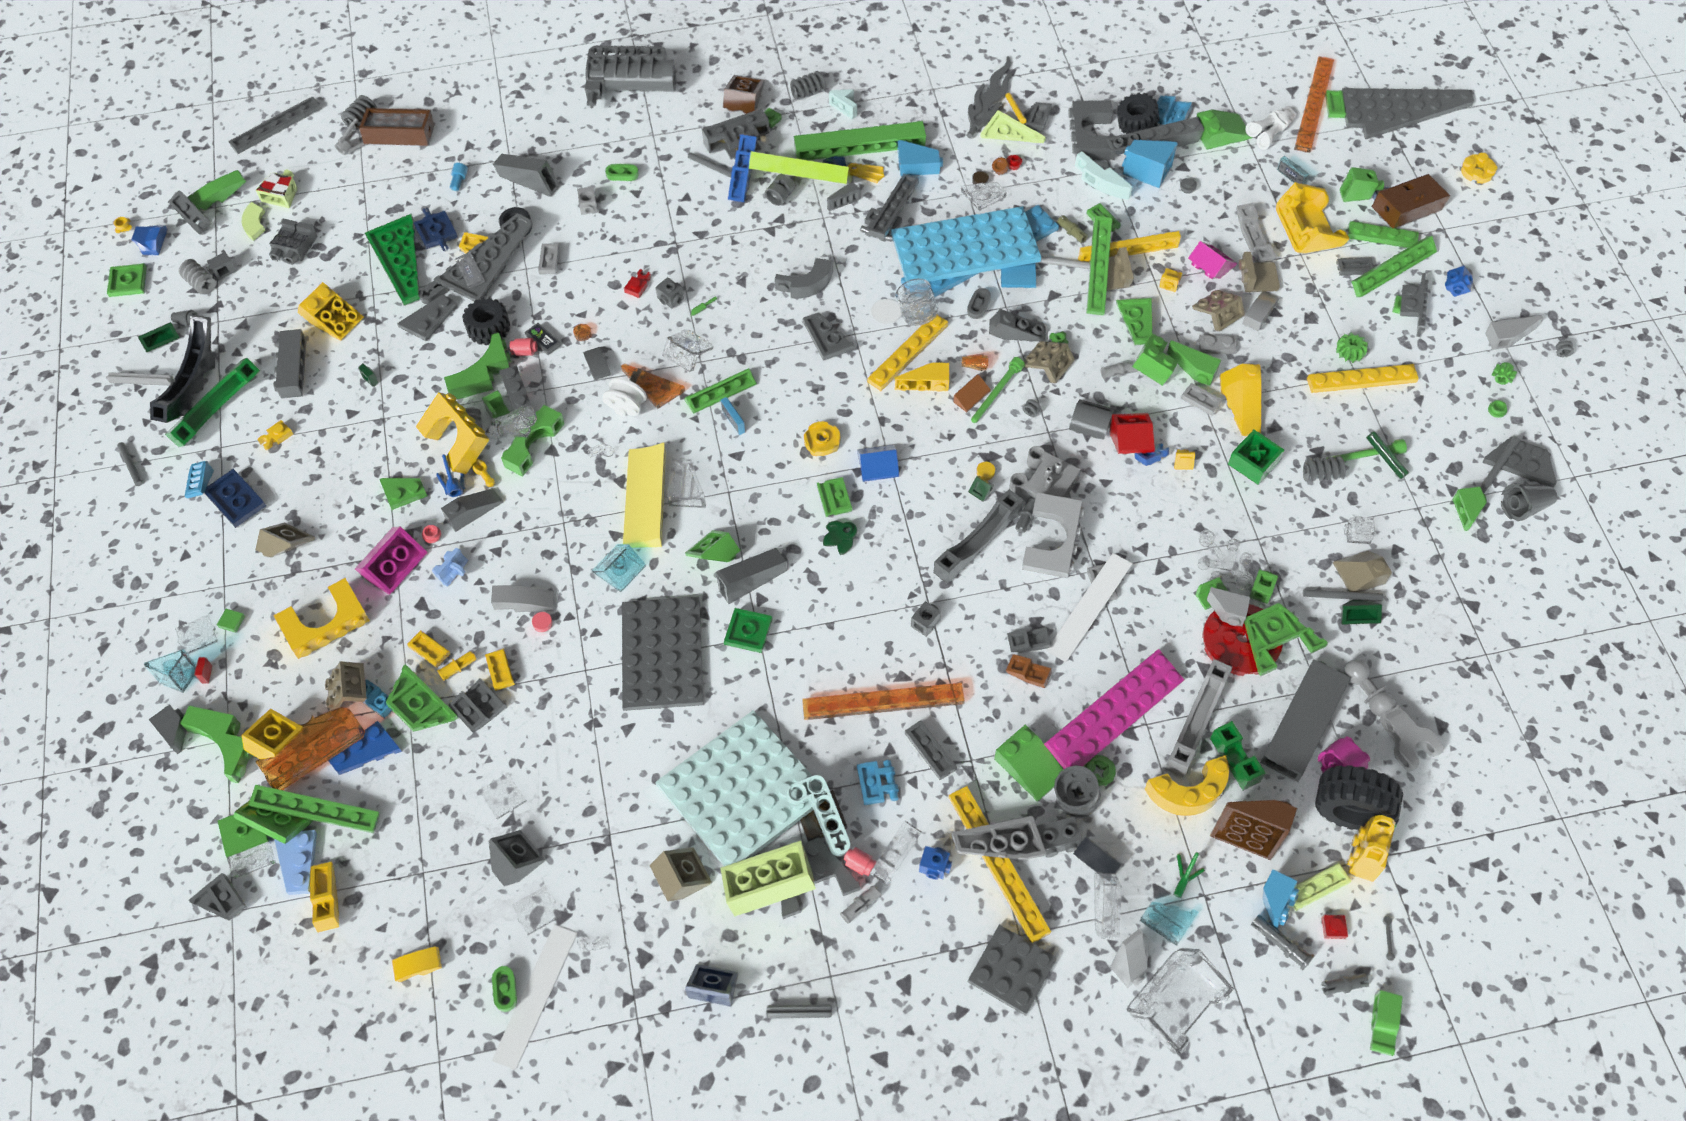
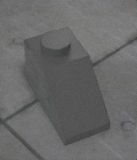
M169 704L148 720L178 755L182 751L187 730L180 724L184 717L182 711L179 708L174 710Z

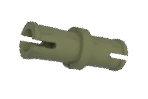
M1062 215L1057 220V224L1063 227L1068 235H1072L1081 244L1087 240L1088 234L1082 231L1077 223H1073L1065 215Z

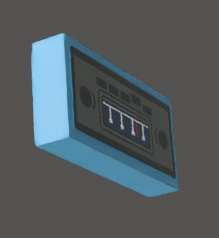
M728 398L721 399L722 411L739 435L744 434L745 424L743 419Z

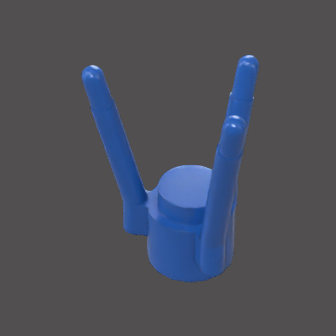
M443 454L442 458L448 475L447 483L444 482L439 473H436V476L443 486L446 495L458 497L466 489L464 484L465 474L460 473V481L457 478H453L446 455Z

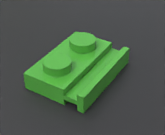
M843 477L827 480L824 483H817L825 517L832 514L839 515L852 512Z

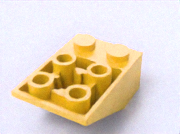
M324 282L299 304L297 312L309 323L340 341L364 318L362 314Z

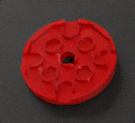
M1249 604L1246 617L1263 609ZM1214 610L1207 618L1202 631L1204 650L1211 661L1215 659L1231 666V674L1244 676V674L1258 675L1245 623L1242 626L1230 625L1227 622H1223ZM1246 635L1247 642L1239 641L1237 636ZM1283 644L1268 651L1275 663L1281 654Z

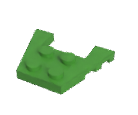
M1280 603L1246 617L1244 621L1260 677L1277 668L1276 663L1268 653L1273 648L1300 637L1310 653L1323 649L1328 644L1324 638L1320 639L1315 635L1314 630L1298 621L1299 618Z

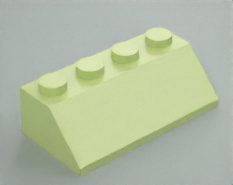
M801 841L720 868L726 903L734 916L816 889L812 870Z

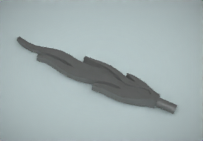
M1009 56L1006 58L1005 65L991 75L990 84L986 92L983 93L984 83L974 95L975 110L972 104L968 106L970 129L967 137L970 139L973 138L976 131L986 126L1002 107V102L1000 101L1007 94L1008 81L1012 77V73L1010 72L1005 75L1002 86L999 88L998 83L1010 68L1011 61Z

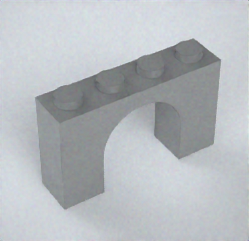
M1036 493L1032 516L1059 522L1066 531L1067 539L1061 547L1055 550L1048 551L1026 547L1022 570L1067 578L1069 573H1073L1074 562L1071 561L1072 554L1076 555L1078 546L1077 543H1074L1075 536L1079 537L1081 525H1078L1079 518L1083 519L1085 509L1081 507V500Z

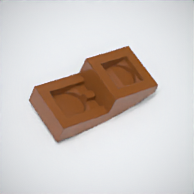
M1015 654L1012 655L1006 669L1008 674L1041 688L1046 687L1052 674L1051 668L1034 664L1032 659Z

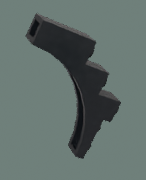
M199 315L190 316V332L184 359L174 378L175 382H173V385L169 386L158 398L150 402V420L168 423L184 416L192 408V395L204 390L203 373L215 368V351L211 350V318Z

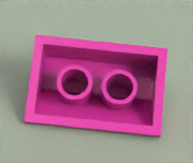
M401 526L392 527L357 565L355 570L369 583L390 595L428 552Z

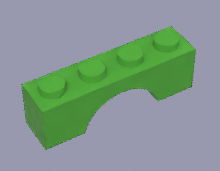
M546 405L537 410L533 419L524 426L520 435L515 437L511 446L503 452L501 459L504 468L523 477L533 464L529 453L530 446L539 438L555 437L565 424L562 413Z

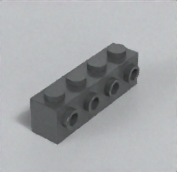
M301 329L280 331L279 338H277L278 352H276L277 367H275L276 381L273 383L274 390L278 392L281 399L302 397L306 338Z

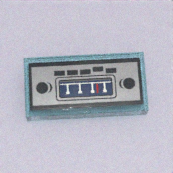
M1286 156L1280 158L1277 171L1293 183L1306 185L1309 173Z

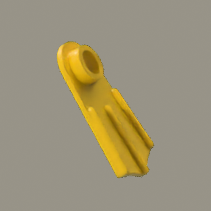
M851 163L847 166L852 176L878 183L884 178L883 167L857 163Z

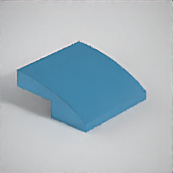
M1160 96L1157 101L1159 109L1158 124L1165 125L1188 119L1193 108L1192 102H1176V96Z
M1035 263L1001 269V288H1036Z

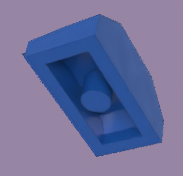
M166 225L136 226L131 240L139 247L142 255H159L168 229Z

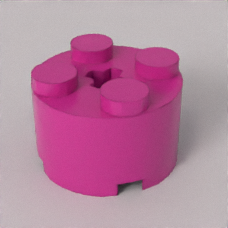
M1346 736L1337 739L1318 756V762L1321 761L1323 765L1321 767L1322 772L1331 767H1346L1347 765H1353V767L1361 766L1368 769L1370 757L1354 743L1352 738Z

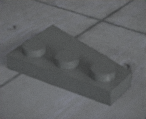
M442 294L398 322L397 325L400 329L427 341L458 306L457 301Z
M819 312L803 317V324L823 361L856 349V345L852 341L849 342L842 332H838L833 327V324Z

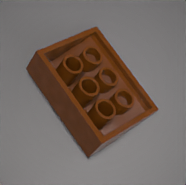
M1278 800L1227 802L1211 831L1210 837L1271 861L1291 830L1297 808L1287 801Z

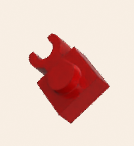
M639 269L637 278L632 276L625 285L624 293L640 298L648 287L647 282L651 279L650 272L643 276V270Z

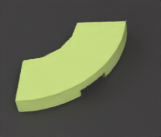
M251 202L243 212L242 227L246 235L254 241L265 231L264 226L260 223L265 211Z

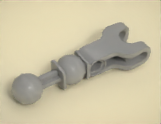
M1355 659L1345 665L1344 673L1351 677L1349 682L1361 686L1368 695L1364 701L1365 704L1369 703L1371 712L1381 717L1379 721L1395 742L1394 756L1405 770L1413 771L1419 765V758L1414 751L1415 748L1424 750L1432 757L1438 756L1443 752V745L1432 730L1417 726L1409 715L1401 709L1400 705L1396 706L1394 697L1384 692L1385 686L1378 690L1369 678L1370 668L1368 664L1363 660Z

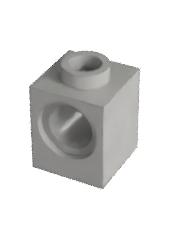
M594 186L578 188L581 215L598 213Z

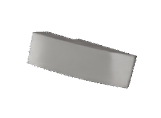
M1263 291L1245 314L1242 324L1259 331L1279 301V298Z
M492 585L491 604L494 610L514 609L515 613L554 611V592L533 587Z

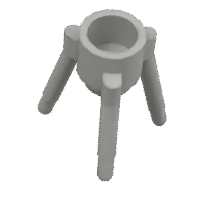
M357 118L353 120L343 136L334 145L342 155L346 153L351 154L353 151L366 145L362 142L351 147L352 143L349 138L354 133L352 128L358 121Z

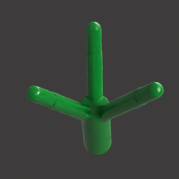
M1195 852L1185 874L1181 855L1177 854L1180 880L1173 895L1178 898L1182 897L1188 882L1205 871L1204 868H1201L1190 875L1199 856L1198 852Z

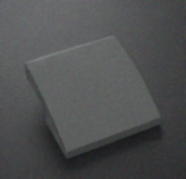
M481 678L466 692L461 691L448 704L473 733L489 723L507 707Z

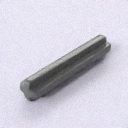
M830 1004L768 1005L766 1016L767 1018H830L832 1016V1006Z

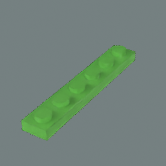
M1094 217L1086 314L1104 315L1111 217Z
M1433 236L1423 238L1351 281L1356 297L1366 295L1436 253L1437 249Z
M256 784L248 804L255 808L373 834L380 815L378 811Z

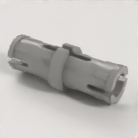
M1135 361L1128 363L1119 362L1113 366L1102 367L1101 376L1103 379L1113 376L1122 377L1124 374L1138 372V370L1132 367Z
M871 886L860 897L853 899L854 902L840 913L841 917L847 924H850L861 912L865 913L868 910L867 907L880 898L881 894L874 886Z

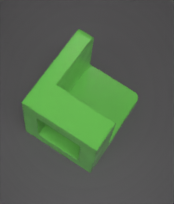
M498 390L482 398L485 409L495 423L511 415Z
M1220 577L1198 586L1195 595L1205 610L1212 608L1207 601L1211 587L1228 591Z

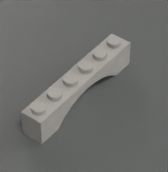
M1213 659L1165 769L1185 777L1231 672V666Z

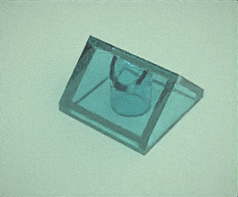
M617 544L592 572L622 592L646 567V564L629 544Z
M184 649L144 663L146 669L160 684L184 693L195 677L197 665Z

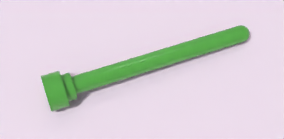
M1013 357L1009 363V370L971 418L972 423L979 421L1015 373L1021 372L1025 366L1022 359Z
M1404 439L1394 440L1391 445H1387L1397 455L1404 454L1407 451ZM1375 448L1330 457L1341 456L1344 461L1379 455Z

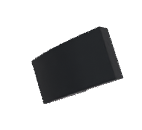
M1085 837L1073 852L1078 859L1109 882L1122 867V864L1107 851L1102 850L1088 837Z

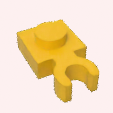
M280 420L266 430L267 435H262L257 440L260 444H263L265 450H269L273 443L276 442L279 445L294 434Z

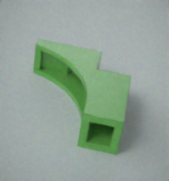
M499 333L492 335L488 349L476 363L461 372L444 377L448 393L454 395L457 400L494 390L492 382H495L493 375L499 374L500 370L509 368L508 363H511L509 352L505 353V350L508 348L505 339L501 340Z
M189 706L180 724L188 732L203 735L219 746L224 759V775L231 782L239 784L241 777L245 775L249 759L253 757L252 754L244 750L242 737L235 736L240 731L241 723L234 715Z

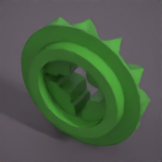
M1103 755L1094 756L1083 766L1093 772L1099 786H1107L1113 782L1116 775L1114 763ZM1096 766L1100 770H1104L1102 773V777L1098 773H1094L1096 770Z

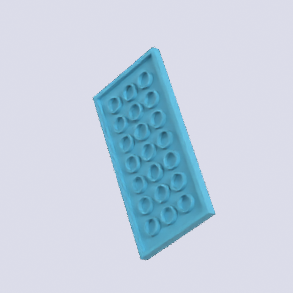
M1023 206L891 229V235L907 286L1041 262V255Z

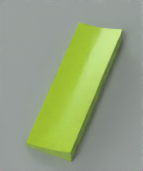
M751 152L749 169L842 184L852 182L853 176L850 174L849 167Z

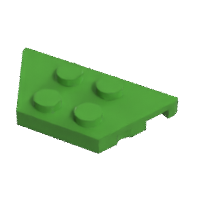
M406 664L402 667V672L398 680H396L393 686L394 689L389 694L386 704L413 732L458 719L457 715Z

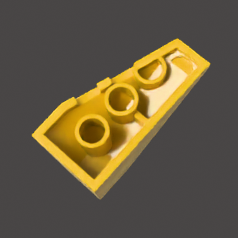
M1240 364L1220 374V389L1228 401V407L1231 408L1234 414V420L1241 435L1248 436L1253 429L1261 434L1260 364Z

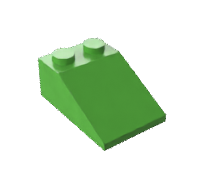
M1211 109L1199 112L1196 115L1204 128L1200 139L1206 150L1252 139L1247 134L1246 125L1239 114Z
M1026 724L998 747L995 752L994 760L1037 802L1054 788L1055 779L1063 771V768L1042 740Z

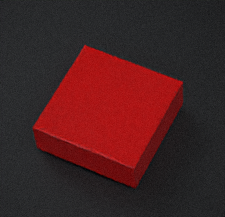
M206 657L198 658L194 674L202 684H209L213 667Z

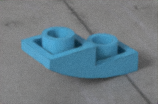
M366 679L367 699L362 703L385 719L392 711L386 704L389 695Z

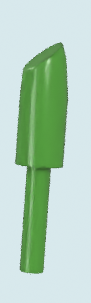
M715 296L709 301L694 307L691 310V316L706 309V306L717 300V297Z

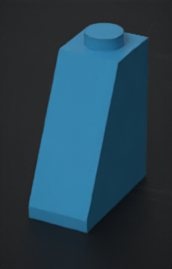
M898 140L900 176L903 174L911 176L940 174V167H943V158L939 157V150Z

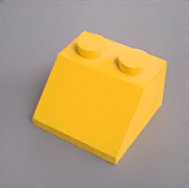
M270 708L242 734L243 748L259 759L275 757L303 730V727Z

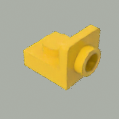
M1166 268L1164 274H1162L1159 288L1176 292L1182 273Z

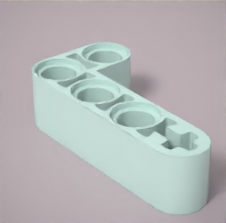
M814 775L790 785L786 794L787 800L794 805L810 800L831 853L835 856H843L850 848V840L825 779L819 775ZM814 781L819 782L821 790H812L810 784ZM793 789L800 790L802 797L799 799L793 798L791 791ZM826 801L829 804V810L822 811L818 803ZM830 820L837 824V829L834 831L829 830L826 826V823ZM839 832L841 833V835L837 837L839 843L845 844L842 850L840 848H835V845L837 844L836 837L831 839V836H835Z

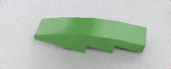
M236 170L204 185L189 195L188 198L198 209L202 208L206 211L217 200L223 203L246 180L241 172Z

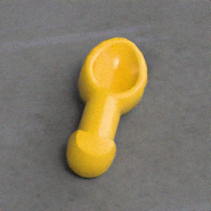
M476 459L472 465L474 472L481 475L488 487H493L495 480L488 474L486 463Z

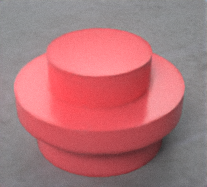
M428 525L423 529L422 538L427 543H435L441 538V531L435 525Z

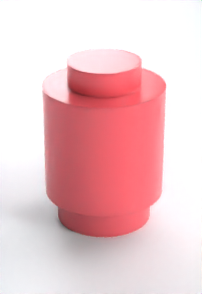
M515 338L510 341V352L516 356H533L537 352V342L533 338Z
M857 847L853 850L849 849L844 857L846 861L845 866L861 875L865 874L867 876L871 874L877 862L873 859V856Z

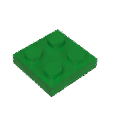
M734 608L725 635L724 645L762 653L773 620L772 616Z

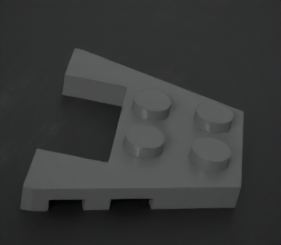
M819 837L802 843L815 884L835 877L843 896L861 890L857 880L838 858L831 853L830 849ZM796 896L781 901L783 919L801 913Z

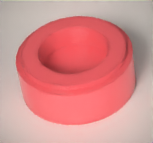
M546 612L535 614L532 618L534 629L538 632L548 631L552 627L551 616Z

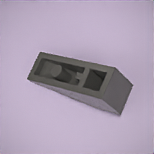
M492 488L456 498L441 507L446 521L457 532L502 504L503 500Z

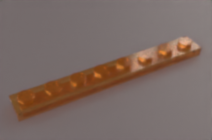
M1318 56L1294 150L1311 152L1334 59Z
M962 683L802 699L804 720L960 705L965 702Z

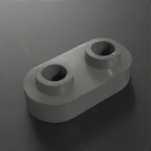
M985 288L975 290L967 306L969 317L979 319L984 315L991 300L989 290Z

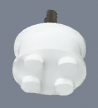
M640 368L637 371H633L629 380L619 377L612 378L609 382V390L603 394V402L614 409L620 416H625L626 414L630 416L638 415L641 410L640 404L644 403L647 398L645 391L636 384L642 372Z

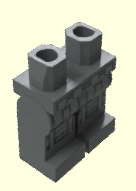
M283 218L281 229L269 243L271 246L269 255L273 261H279L281 257H284L286 263L294 265L297 260L303 261L304 255L318 236L313 225Z

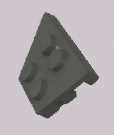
M1513 437L1507 439L1485 456L1482 463L1494 466ZM1521 440L1501 468V470L1553 488L1557 483L1548 450Z

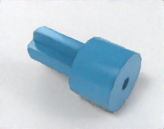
M457 162L453 165L450 183L452 191H459L462 180L466 178L468 167L462 163Z

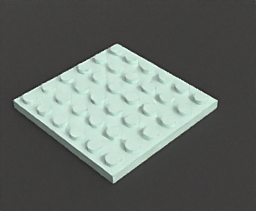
M754 710L656 781L657 787L724 867L753 857L800 821L802 817H805L814 810L810 800L798 805L791 804L787 800L786 794L790 785L812 775ZM814 781L810 784L812 790H821L819 782ZM793 789L791 796L799 799L802 797V793L798 789Z

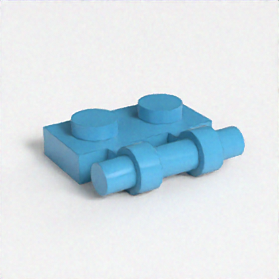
M885 760L883 762L884 768L879 769L877 761L857 764L864 806L883 803L885 800L884 794H889L891 801L899 799V788L894 778L896 774L895 768L892 767L891 760ZM880 777H886L887 785L882 786Z

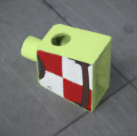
M286 169L283 174L270 173L256 189L261 202L290 208L297 191L293 172Z

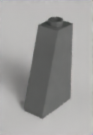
M501 153L493 163L499 177L546 196L552 197L560 186L547 160Z
M777 548L720 569L716 571L719 592L726 602L731 604L787 571L788 559L783 552L780 553Z

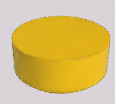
M981 462L977 466L976 474L985 480H991L995 475V466L990 462Z

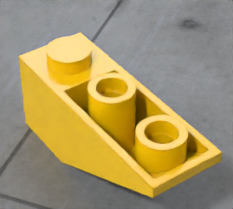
M931 362L895 377V390L948 391L949 363Z

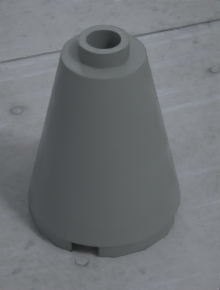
M1514 483L1506 486L1501 494L1504 495L1503 501H1501L1503 512L1509 519L1523 521L1555 504L1557 501V492L1551 486Z

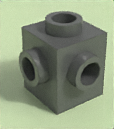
M668 277L655 287L657 298L663 305H667L671 309L680 304L684 299L683 287Z

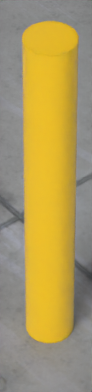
M1007 93L1005 97L1020 123L1025 124L1026 118L1012 94Z

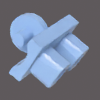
M455 548L453 551H447L444 555L445 561L443 564L436 565L432 569L434 575L447 587L457 575L463 576L466 573L463 567L469 560L458 548Z

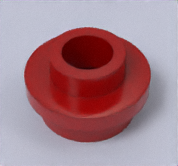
M1010 155L1006 158L1010 170H1017L1022 165V158L1018 155Z

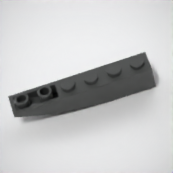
M1194 117L1108 138L1107 143L1113 154H1124L1127 146H1131L1134 140L1177 142V147L1199 142L1204 128L1199 118Z

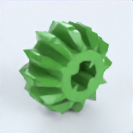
M1352 332L1348 335L1344 334L1337 342L1336 353H1339V358H1345V362L1347 360H1350L1352 363L1355 360L1360 361L1367 353L1368 343L1365 342V337H1359V333L1357 335H1353Z

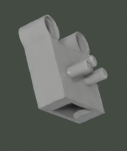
M1033 446L1028 452L1027 465L1030 469L1036 470L1029 481H1027V477L1023 473L1013 474L1010 479L1009 489L1026 500L1028 498L1035 499L1036 493L1067 498L1079 479L1081 469L1045 452L1042 447Z

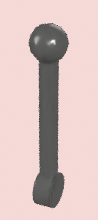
M1385 916L1382 921L1386 925L1388 948L1386 958L1389 961H1393L1395 955L1392 953L1390 930L1392 918Z

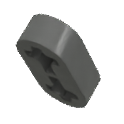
M432 281L419 291V297L422 303L428 304L442 294L445 295L449 289L445 286L441 287L440 284Z

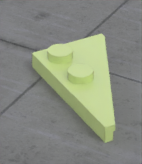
M999 110L980 133L981 138L1044 143L1046 138Z

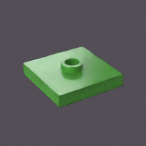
M234 814L217 820L225 855L228 860L270 844L268 835L235 819Z

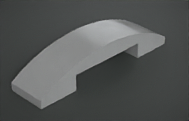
M1249 203L1237 206L1241 231L1254 258L1259 263L1275 260L1274 250L1271 244H1267L1257 221L1259 215L1254 204Z

